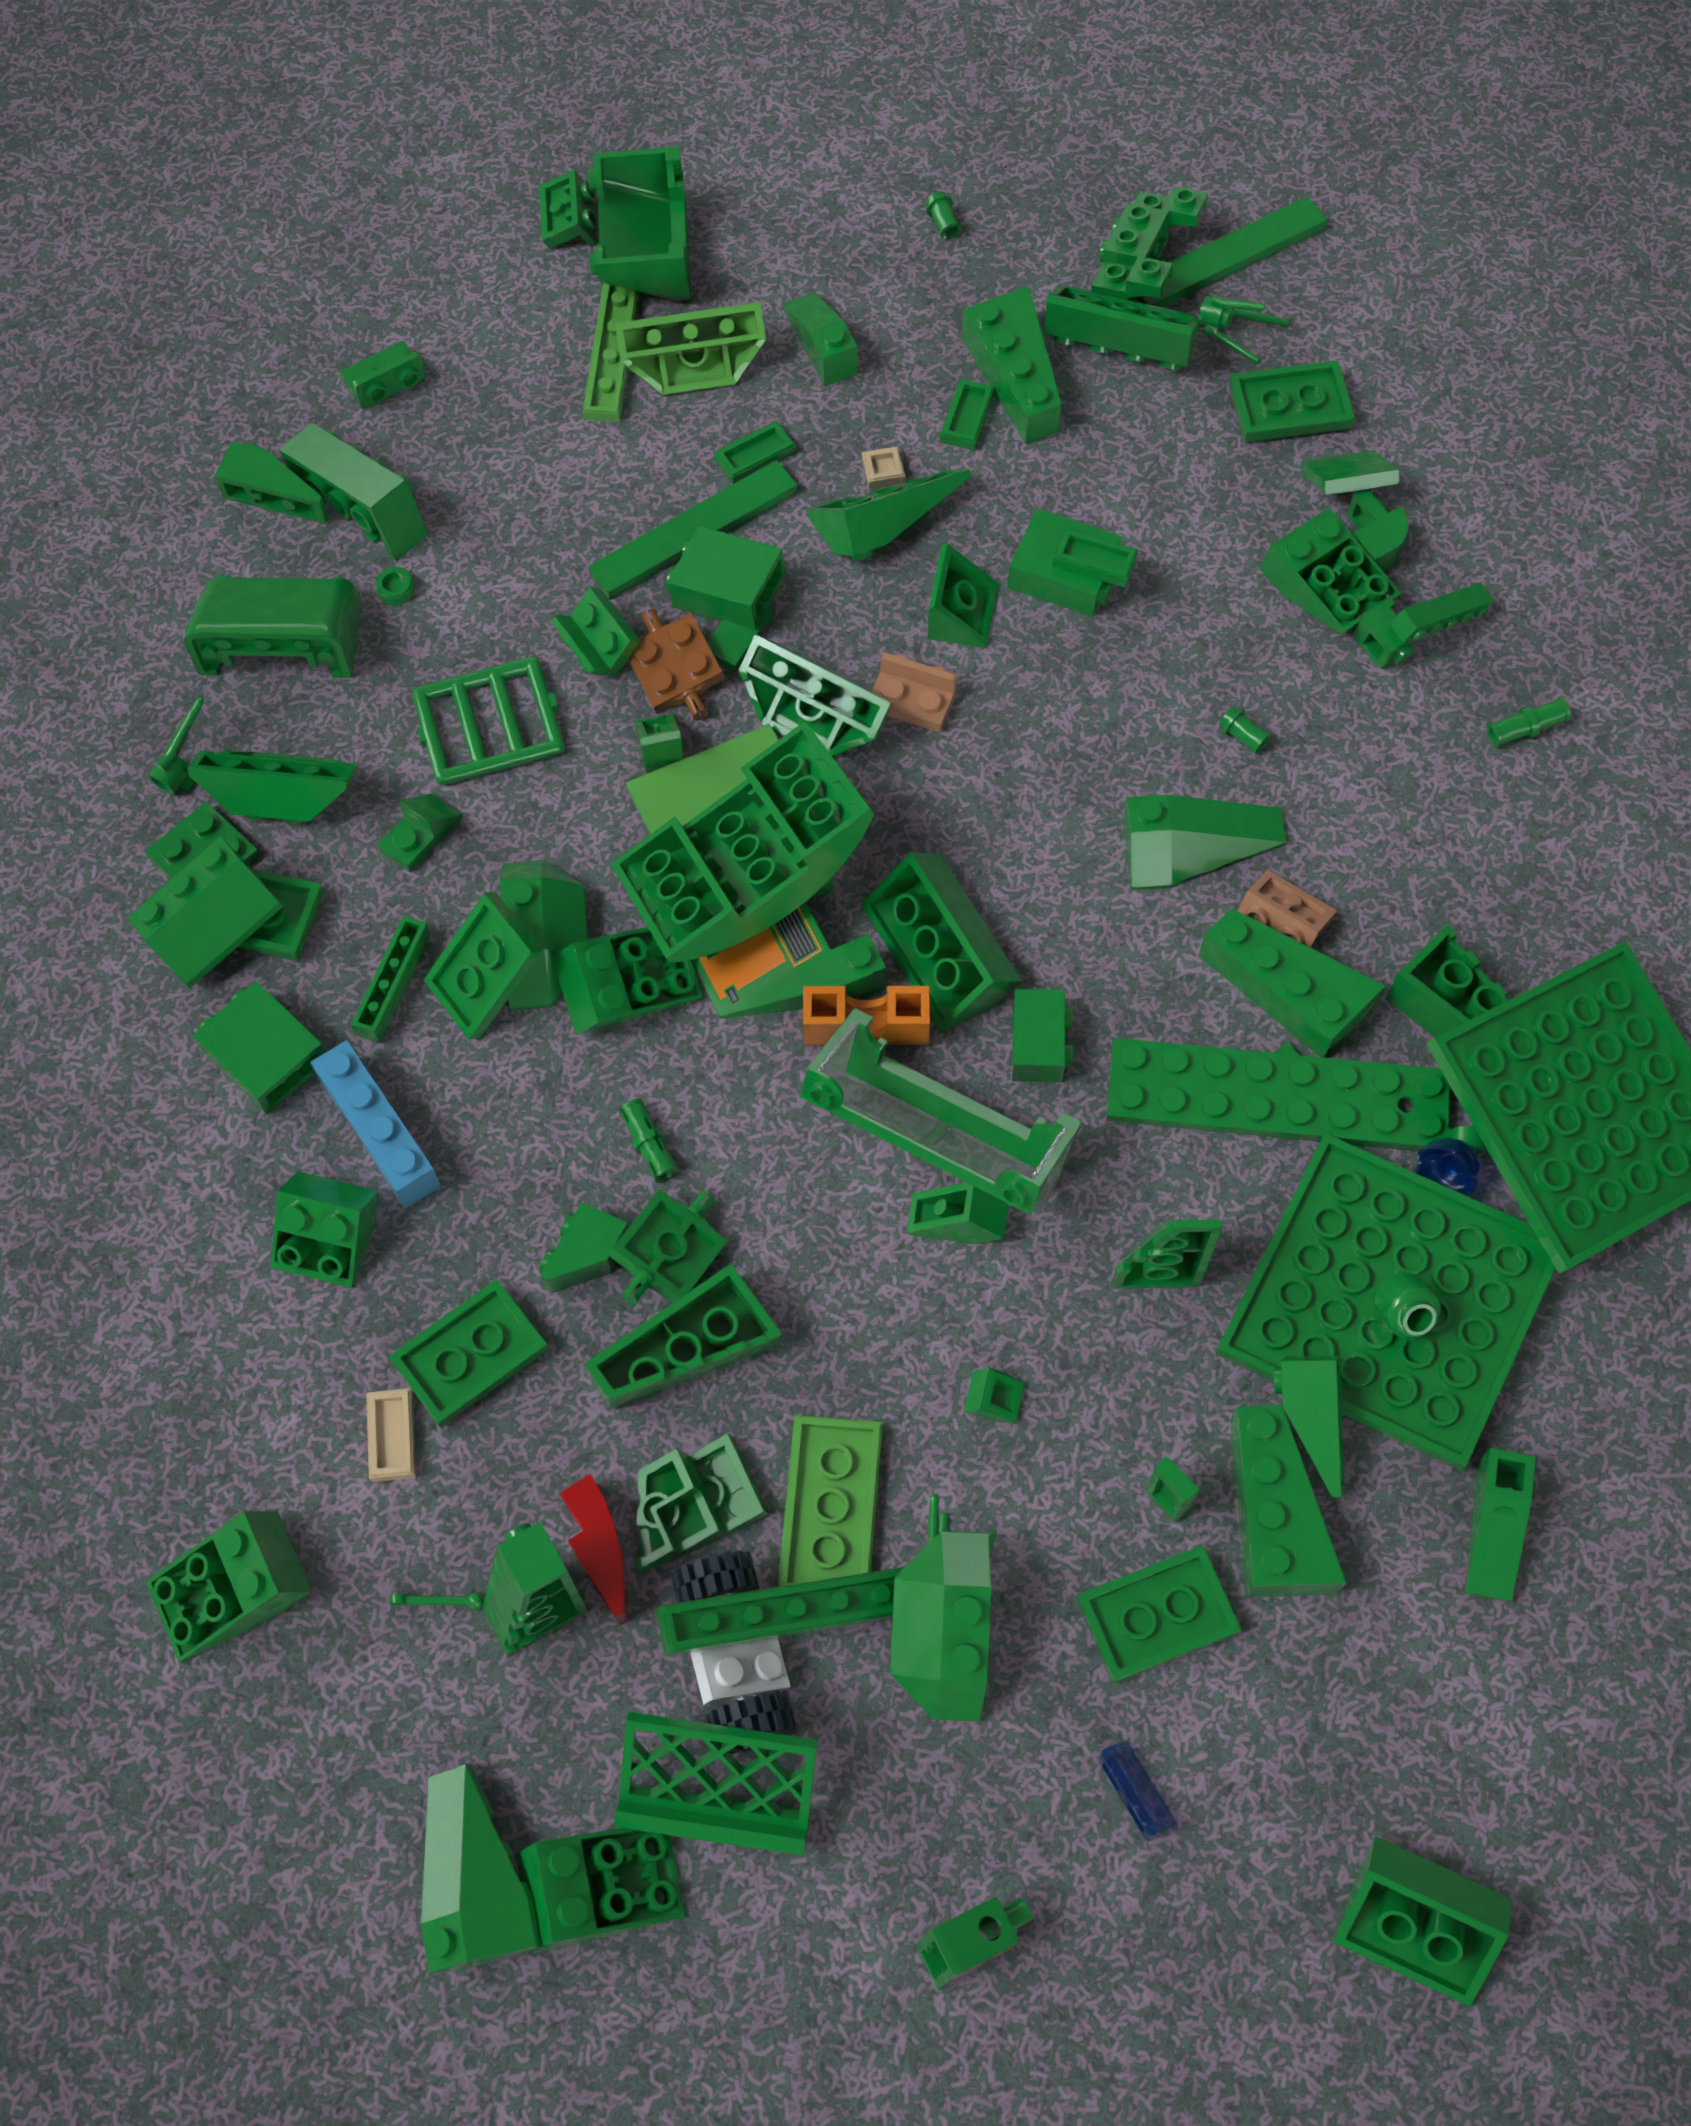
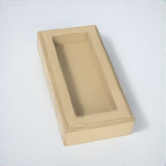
M411 1388L366 1393L369 1480L371 1482L416 1478L413 1391Z

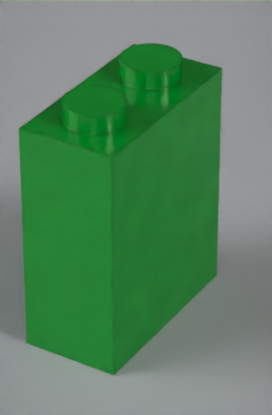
M1037 508L1009 566L1007 588L1093 617L1099 604L1106 605L1112 590V584L1052 566L1054 554L1065 528L1121 545L1123 537Z
M698 526L692 539H688L685 542L682 557L675 568H671L667 575L666 588L669 590L673 608L720 621L725 619L756 630L786 575L783 551L779 547Z
M257 981L248 988L241 989L235 993L227 1006L216 1015L207 1017L200 1024L198 1030L192 1034L201 1051L266 1115L315 1073L310 1062L326 1053L322 1043Z

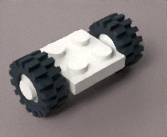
M737 1550L734 1553L727 1551L718 1556L717 1554L708 1555L709 1558L693 1560L692 1564L686 1563L680 1566L681 1569H675L673 1574H671L677 1603L760 1589L751 1554L748 1551L743 1552V1550ZM778 1638L690 1652L703 1705L731 1701L729 1705H721L716 1710L708 1712L706 1715L708 1724L788 1736L797 1732L798 1729L789 1695L785 1691L791 1686ZM737 1745L729 1750V1752L736 1754L739 1751L751 1750V1748Z

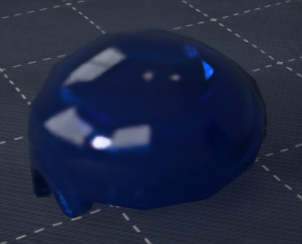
M1452 1137L1436 1139L1417 1153L1419 1160L1415 1173L1465 1196H1470L1480 1183L1482 1165L1478 1154L1463 1140Z

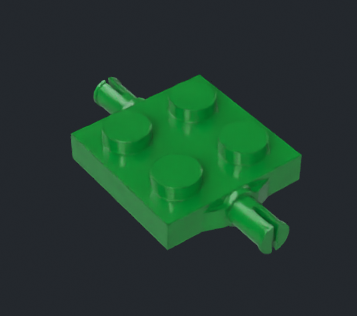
M659 1189L614 1245L608 1256L627 1269L634 1277L627 1288L621 1293L622 1298L626 1301L635 1289L637 1290L628 1304L637 1305L648 1288L656 1291L669 1302L674 1303L691 1291L728 1240L712 1229L703 1217L715 1203V1198L711 1194L706 1202L701 1205L709 1193L708 1191L701 1190L692 1204L688 1206L676 1202Z

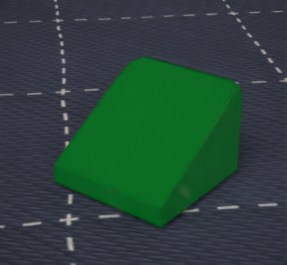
M990 1367L976 1370L972 1373L964 1412L1016 1424L1025 1382Z

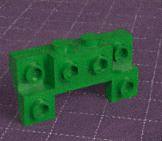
M1173 187L1169 197L1139 192L1134 204L1128 203L1121 217L1115 218L1109 240H1104L1102 243L1099 260L1103 263L1091 285V291L1122 299L1139 296L1161 298L1162 288L1167 278H1171L1173 275V263L1159 261L1169 240V226L1196 227L1202 208H1206L1208 204V193Z

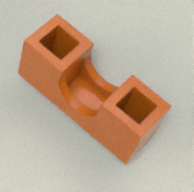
M803 986L804 1045H826L854 1008L873 1017L869 1028L877 1041L881 1037L888 1041L887 1045H929V986H887V994L875 1000L851 998L846 994L845 986Z

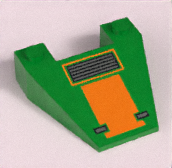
M833 876L807 901L833 891ZM806 902L759 934L730 948L691 960L720 1019L802 1010L803 986H845L846 994L858 1000L886 988V966L869 934L830 949Z

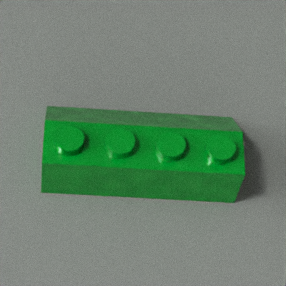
M1060 284L1047 297L1045 334L1053 335V341L1060 344L1074 345L1075 341L1089 344L1088 349L1095 352L1110 353V349L1124 352L1123 357L1129 360L1144 362L1145 358L1159 360V366L1163 368L1180 370L1181 366L1187 367L1192 360L1202 317Z
M910 852L860 904L910 985L929 986L930 1016L940 1032H945L997 1006L1022 982L941 854Z

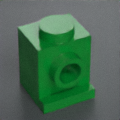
M1392 598L1364 615L1351 635L1380 669H1383L1393 661L1396 665L1401 664L1415 651L1411 645L1412 640L1403 643L1390 625V622L1397 616L1392 610L1396 604Z

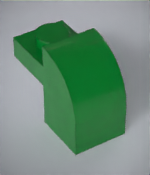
M1368 489L1358 490L1353 493L1347 516L1358 528V530L1351 534L1382 571L1386 572L1395 565L1400 557L1408 532L1406 513L1401 506L1388 513L1383 502L1379 498L1374 497Z

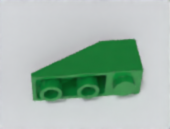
M1489 1448L1478 1461L1465 1594L1505 1602L1512 1601L1532 1502L1536 1456Z

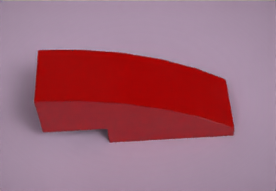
M590 1473L560 1492L565 1506L582 1531L569 1539L568 1543L619 1625H622L628 1620V1586L625 1560L619 1535L606 1501Z

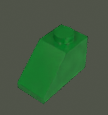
M967 1182L913 1193L906 1233L912 1236L967 1244H979L1004 1239L1008 1204Z

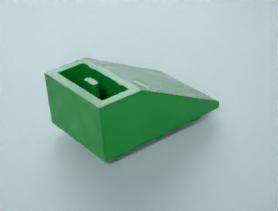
M1329 507L1270 545L1259 567L1288 600L1341 635L1358 625L1364 615L1388 599L1392 598L1395 600L1402 594Z
M648 927L575 942L551 956L576 1035L608 1028L703 998L691 960L670 963L665 958Z
M243 1511L146 1581L179 1663L284 1612L312 1592L278 1511Z
M618 1828L535 1842L515 1854L520 1882H527L533 1895L542 1947L532 1949V1953L572 1946L686 1917L670 1835Z

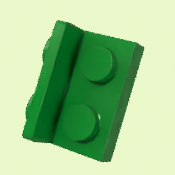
M574 169L540 185L542 241L547 247L551 249L579 235L590 247L597 244L596 229L599 224L594 206L597 196L596 192H590L588 181H584Z
M404 340L339 371L343 383L361 409L372 404H379L386 397L405 388H412L419 381L426 378L421 356L417 351L412 352Z
M589 587L570 616L555 615L551 621L560 633L561 640L572 649L580 660L581 667L592 675H617L641 642L601 588Z

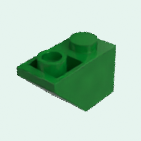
M581 1202L575 1214L570 1212L566 1216L560 1229V1236L562 1238L555 1250L549 1249L541 1262L539 1272L542 1273L540 1276L545 1290L554 1293L611 1274L617 1262L609 1257L608 1254L629 1228L628 1223Z

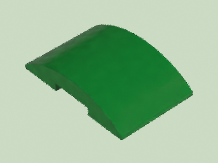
M806 721L740 769L747 779L683 826L676 817H673L611 863L612 868L665 958L670 963L711 955L739 944L773 926L796 910L824 886L848 859L865 834L874 813Z

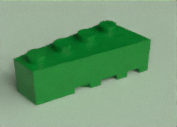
M1029 285L963 309L961 338L989 385L995 386L996 397L1025 445L1059 432L1061 401Z

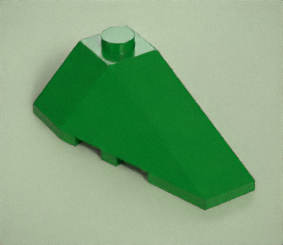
M949 469L908 480L905 482L906 489H903L902 485L871 490L873 498L871 496H862L852 499L849 496L807 509L806 511L808 518L835 555L850 556L851 561L862 560L873 556V549L887 545L971 477L970 469Z
M1175 795L1126 797L1122 824L1131 890L1172 888L1183 884L1186 879L1205 873V875L1218 871V868L1237 860L1245 861L1286 845L1281 807Z
M1176 1219L1157 1225L1116 1267L1113 1289L1200 1287L1222 1229L1221 1219Z
M471 1764L458 1766L430 1776L428 1779L421 1927L429 1974L465 1971L542 1947L533 1895L527 1882H520L510 1861L514 1856L508 1842H501L492 1823L494 1812Z

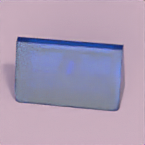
M1122 1741L1103 1749L1098 1757V1762L1145 1841L1147 1839L1150 1841L1172 1828L1176 1821L1127 1741Z

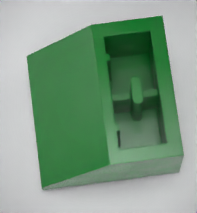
M297 1171L277 1191L270 1268L352 1288L375 1227L379 1191Z

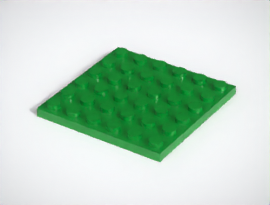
M1626 941L1426 1043L1558 1273L1576 1266L1691 1200V1049Z
M1324 1133L1217 1347L1216 1355L1273 1382L1274 1368L1281 1367V1360L1285 1356H1340L1342 1415L1464 1472L1552 1277L1555 1266L1530 1224ZM1403 1272L1412 1273L1422 1278L1436 1293L1441 1303V1314L1436 1325L1428 1333L1413 1339L1401 1338L1391 1332L1378 1316L1374 1306V1297L1380 1285L1392 1275Z

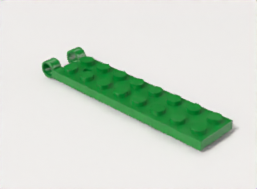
M1113 1038L1106 1121L1320 1142L1324 1133L1357 1146L1450 1154L1463 1157H1480L1486 1154V1147L1474 1126L1448 1128L1449 1095H1456L1440 1068ZM1400 1100L1410 1101L1413 1105V1110L1411 1112L1401 1111L1398 1107V1102Z

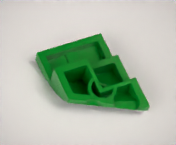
M727 1433L691 1455L676 1448L639 1470L638 1493L641 1501L637 1509V1526L640 1528L639 1557H635L636 1568L638 1571L644 1572L672 1562L738 1532L769 1515V1511L734 1436ZM704 1460L703 1466L699 1472L696 1463H699ZM711 1461L713 1464L714 1473L710 1469Z

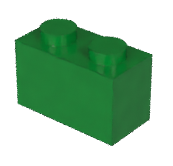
M1014 990L1012 1081L1062 1082L1064 1069L1072 1068L1073 1045L1072 1043H1065V1030H1072L1073 1009L1072 1006L1065 1005V990Z

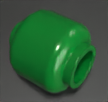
M1403 1272L1392 1275L1380 1285L1374 1297L1375 1311L1391 1332L1401 1338L1413 1339L1423 1336L1436 1325L1441 1314V1303L1436 1293L1422 1278L1412 1273Z

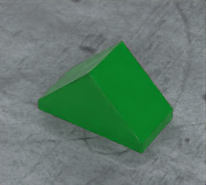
M672 713L634 721L646 774L684 759L680 731Z

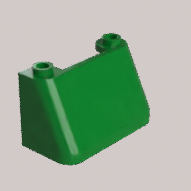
M679 146L593 153L594 169H588V184L590 192H596L598 199L599 244H596V252L589 253L591 274L598 275L600 283L676 302L691 300L687 198Z
M220 575L208 580L187 623L184 644L198 675L218 676L220 664L223 662L225 666H233L234 656L306 657L310 668H318V662L326 664L332 669L333 678H352L362 600L356 586L349 580L341 577L303 579L246 578Z

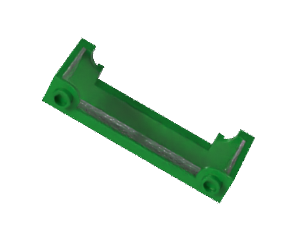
M854 1008L807 1068L800 1097L987 1192L1008 1205L1031 1215L1055 1189L1062 1178L1082 1121L1063 1112L1057 1122L1045 1125V1119L1038 1117L1030 1129L885 1056L888 1041L881 1037L877 1041L871 1034L869 1026L872 1023L873 1017Z

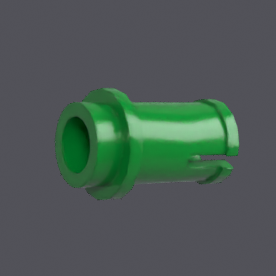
M941 191L930 195L926 201V212L930 217H933L941 238L944 237L946 240L958 236L962 226L952 209V198Z
M1234 706L1231 707L1219 722V726L1223 728L1222 733L1225 735L1230 733L1251 749L1254 754H1257L1267 744L1271 734L1245 715L1246 710L1243 708L1238 710Z

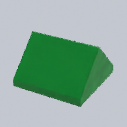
M948 543L941 546L929 605L927 639L981 648L986 647L999 583Z

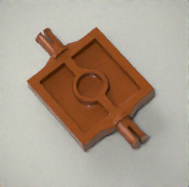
M649 609L648 611L654 622H651L646 611L642 614L641 618L650 633L639 639L641 642L628 660L656 714L673 706L686 704L695 721L702 720L696 707L699 708L703 718L708 715V710L700 696L709 687L726 678L692 613L670 624L663 625L657 611Z

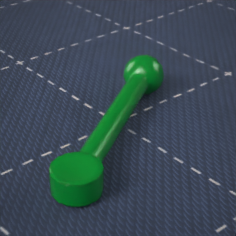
M473 1592L469 1596H408L405 1594H390L389 1605H467L472 1610H479L483 1607L485 1598L479 1592Z

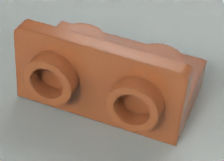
M883 653L880 673L873 690L893 703L887 716L941 732L956 696L957 676L942 667H930L914 662L903 655L895 656Z
M1266 870L1247 891L1238 912L1312 948L1316 939L1333 920L1337 910L1273 872Z

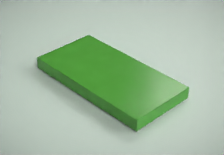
M768 724L626 782L627 790L649 834H652L673 817H676L682 826L745 781L747 778L740 768L778 741L771 725Z
M794 1415L778 1587L871 1572L883 1422Z

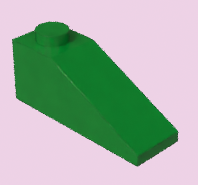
M815 292L782 303V309L824 386L858 375V351L853 337L843 319Z
M234 441L231 442L214 476L224 499L327 525L329 516L320 494L268 450L262 449L255 444L246 445Z
M1285 1356L1281 1360V1367L1274 1368L1275 1394H1282L1283 1407L1331 1496L1342 1497L1345 1491L1340 1356Z

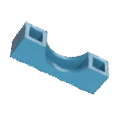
M347 1040L310 1062L319 1081L366 1147L382 1176L404 1209L441 1187L433 1167Z

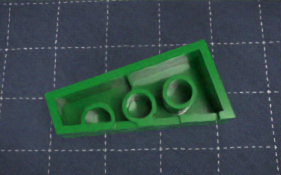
M311 423L279 449L287 467L320 494L324 503L329 500L332 507L347 522L354 519L364 530V536L373 543H376L379 539L382 540L387 548V554L395 561L400 559L429 534L411 495L413 488L408 479L399 472L395 474L388 470L377 458L370 459L365 456L354 444L348 445L344 443L333 431H325Z
M1233 908L1204 934L1198 955L1319 1057L1326 1058L1377 1007L1386 987Z
M1449 924L1397 974L1385 998L1435 1038L1508 1001L1506 999L1508 993L1498 981L1492 983L1479 968L1480 960L1471 950L1466 952L1455 940L1457 934Z
M730 1264L584 1363L585 1374L611 1410L779 1346L782 1333L733 1265Z
M1282 1405L1237 1406L1230 1419L1246 1598L1338 1595L1346 1585V1581Z
M541 1521L533 1526L530 1523H524L515 1527L505 1535L506 1541L499 1544L496 1549L482 1611L507 1657L588 1611Z

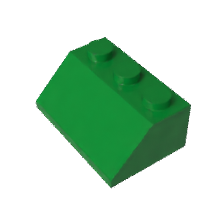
M220 836L148 900L141 904L127 919L155 953L191 988L284 906L250 865Z
M1375 1836L1358 1869L1333 1942L1471 2007L1509 1936L1513 1899Z

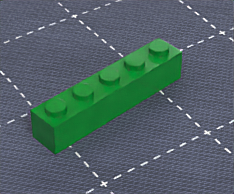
M1479 582L1404 608L1390 622V625L1403 643L1412 639L1418 641L1426 634L1432 636L1443 628L1449 630L1457 623L1463 625L1474 617L1476 619L1483 617L1489 611L1487 608L1494 600L1483 584Z
M403 915L351 1023L356 1036L380 1043L431 935L427 923Z

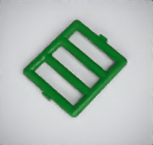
M531 656L417 686L412 690V698L421 727L417 729L422 748H427L435 780L440 785L455 783L559 755L565 750V742L555 713L559 712L554 693L549 694L540 661L536 657ZM524 674L528 675L548 740L527 747L524 746L505 683V679ZM490 684L509 747V752L490 757L486 756L467 689ZM449 694L453 696L472 761L453 767H448L429 701L430 699Z

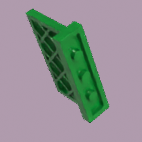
M628 1712L625 1723L620 1795L614 1827L803 1856L810 1822V1806L818 1740ZM636 1730L655 1732L664 1743L648 1752L636 1739ZM689 1738L701 1739L711 1750L695 1759L682 1743ZM737 1745L748 1746L759 1757L742 1766L729 1750ZM670 1751L685 1765L684 1768L672 1776L656 1761ZM785 1752L806 1755L805 1765L791 1774L776 1758ZM634 1755L638 1758V1760L635 1761V1762H634ZM717 1758L733 1773L719 1783H716L703 1768ZM767 1765L780 1781L763 1790L752 1778L751 1774ZM646 1767L660 1783L655 1787L632 1784V1777ZM694 1775L707 1790L702 1794L685 1792L678 1784ZM803 1779V1785L801 1787L798 1782ZM741 1782L754 1798L749 1801L731 1799L725 1791ZM788 1789L800 1802V1809L778 1806L772 1798Z

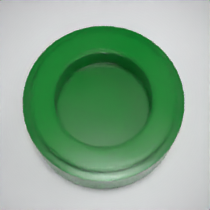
M387 568L375 580L377 595L385 604L392 606L401 605L409 601L414 595L415 585L413 578L403 568Z

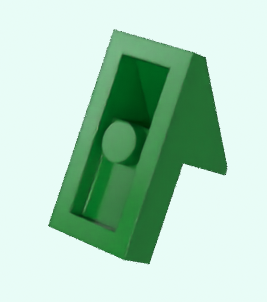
M432 793L401 800L399 804L404 817L377 844L381 853L409 873L462 818L461 813Z

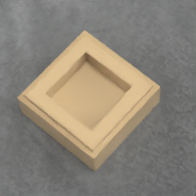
M898 446L862 452V463L869 489L905 483V472Z

